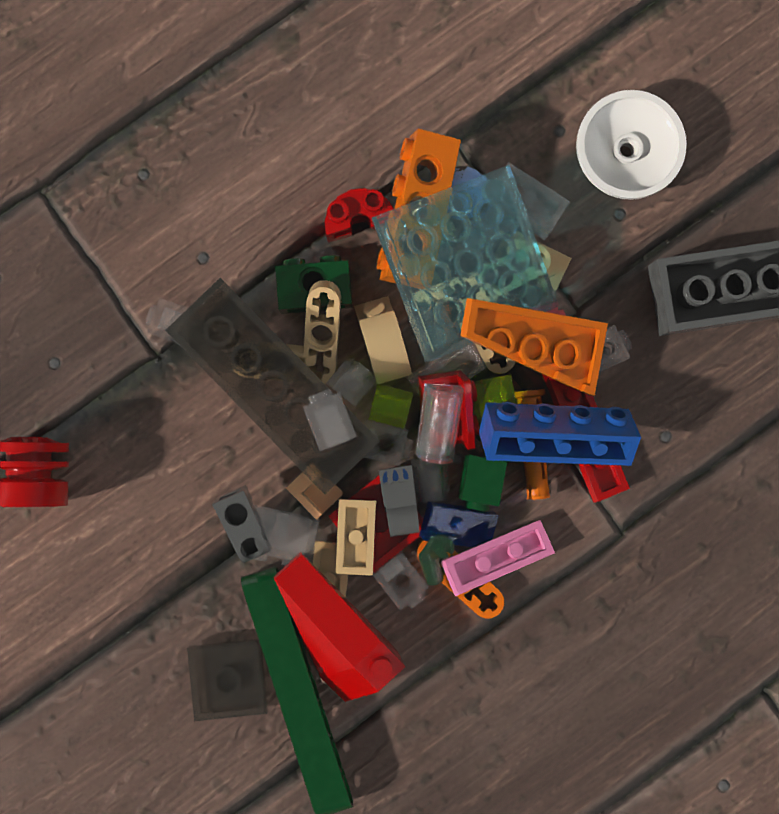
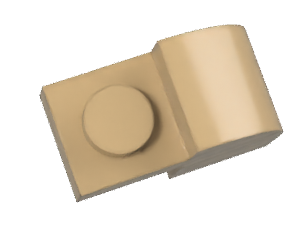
M389 297L354 306L377 385L412 375L402 334Z

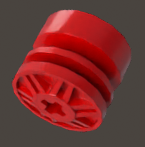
M10 437L0 441V452H6V460H0V469L5 470V478H0V507L68 506V481L51 478L52 470L69 467V461H52V452H69V443H61L48 437Z

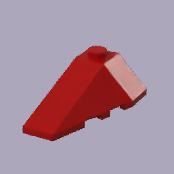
M302 552L274 576V580L321 679L345 702L379 692L406 667L396 648Z

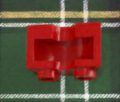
M366 188L350 189L337 196L328 205L325 218V231L328 243L352 236V228L359 222L367 223L372 229L385 226L389 211H394L390 201L380 191Z

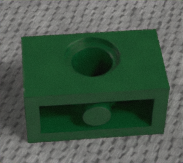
M330 255L320 257L319 263L305 264V259L294 258L284 260V265L275 266L278 309L281 314L306 312V301L309 292L304 288V284L307 278L313 275L320 276L324 280L333 282L338 286L342 297L341 309L353 308L348 260L341 261V256ZM320 293L318 298L321 301L320 311L327 310L330 300L327 296L328 293Z
M473 455L464 456L457 497L465 500V507L489 512L490 505L500 506L507 466L506 461H489L484 457Z

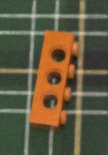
M419 128L410 138L404 139L400 151V160L404 161L402 175L397 174L392 189V196L397 197L394 211H389L384 232L389 233L386 248H381L377 260V269L381 270L379 280L421 290L431 286L461 143L460 139ZM418 165H424L430 170V182H425L418 177ZM410 201H417L422 205L424 210L422 219L412 216L409 211ZM403 237H410L415 242L416 252L414 255H408L403 251L401 247Z

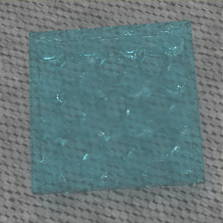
M510 165L372 217L425 362H431L474 343L460 336L467 298L543 312L559 306Z

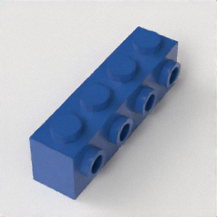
M486 402L479 429L486 460L631 466L641 439L630 410L620 407L598 408L582 405L555 406L544 403L533 405L514 404L511 402Z

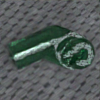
M445 535L431 537L419 554V561L428 585H437L443 581L444 577L439 561L441 558H448V553L453 554L454 552L453 541Z

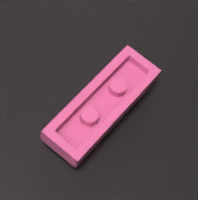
M538 520L442 561L441 565L454 595L458 596L555 554V551L541 520Z

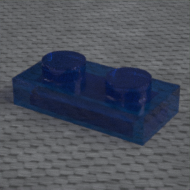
M428 501L419 536L424 541L477 547L493 539L499 515L490 510L485 512L469 509L464 506Z

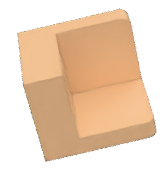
M312 462L286 487L316 520L343 495L342 490L315 462Z

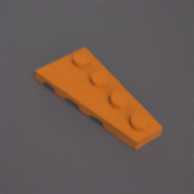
M467 298L460 336L580 392L595 397L608 323Z

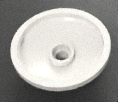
M623 90L602 98L587 112L578 130L576 150L578 161L584 174L595 187L610 196L633 200L652 196L672 182L683 165L687 143L683 124L675 110L667 102L645 91ZM622 146L629 147L632 152L631 156L626 157L622 155L620 148Z

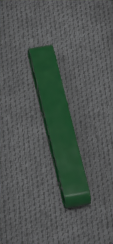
M273 566L241 577L242 589L315 814H334L354 807L353 799L300 633L274 580V576L279 570L277 566Z

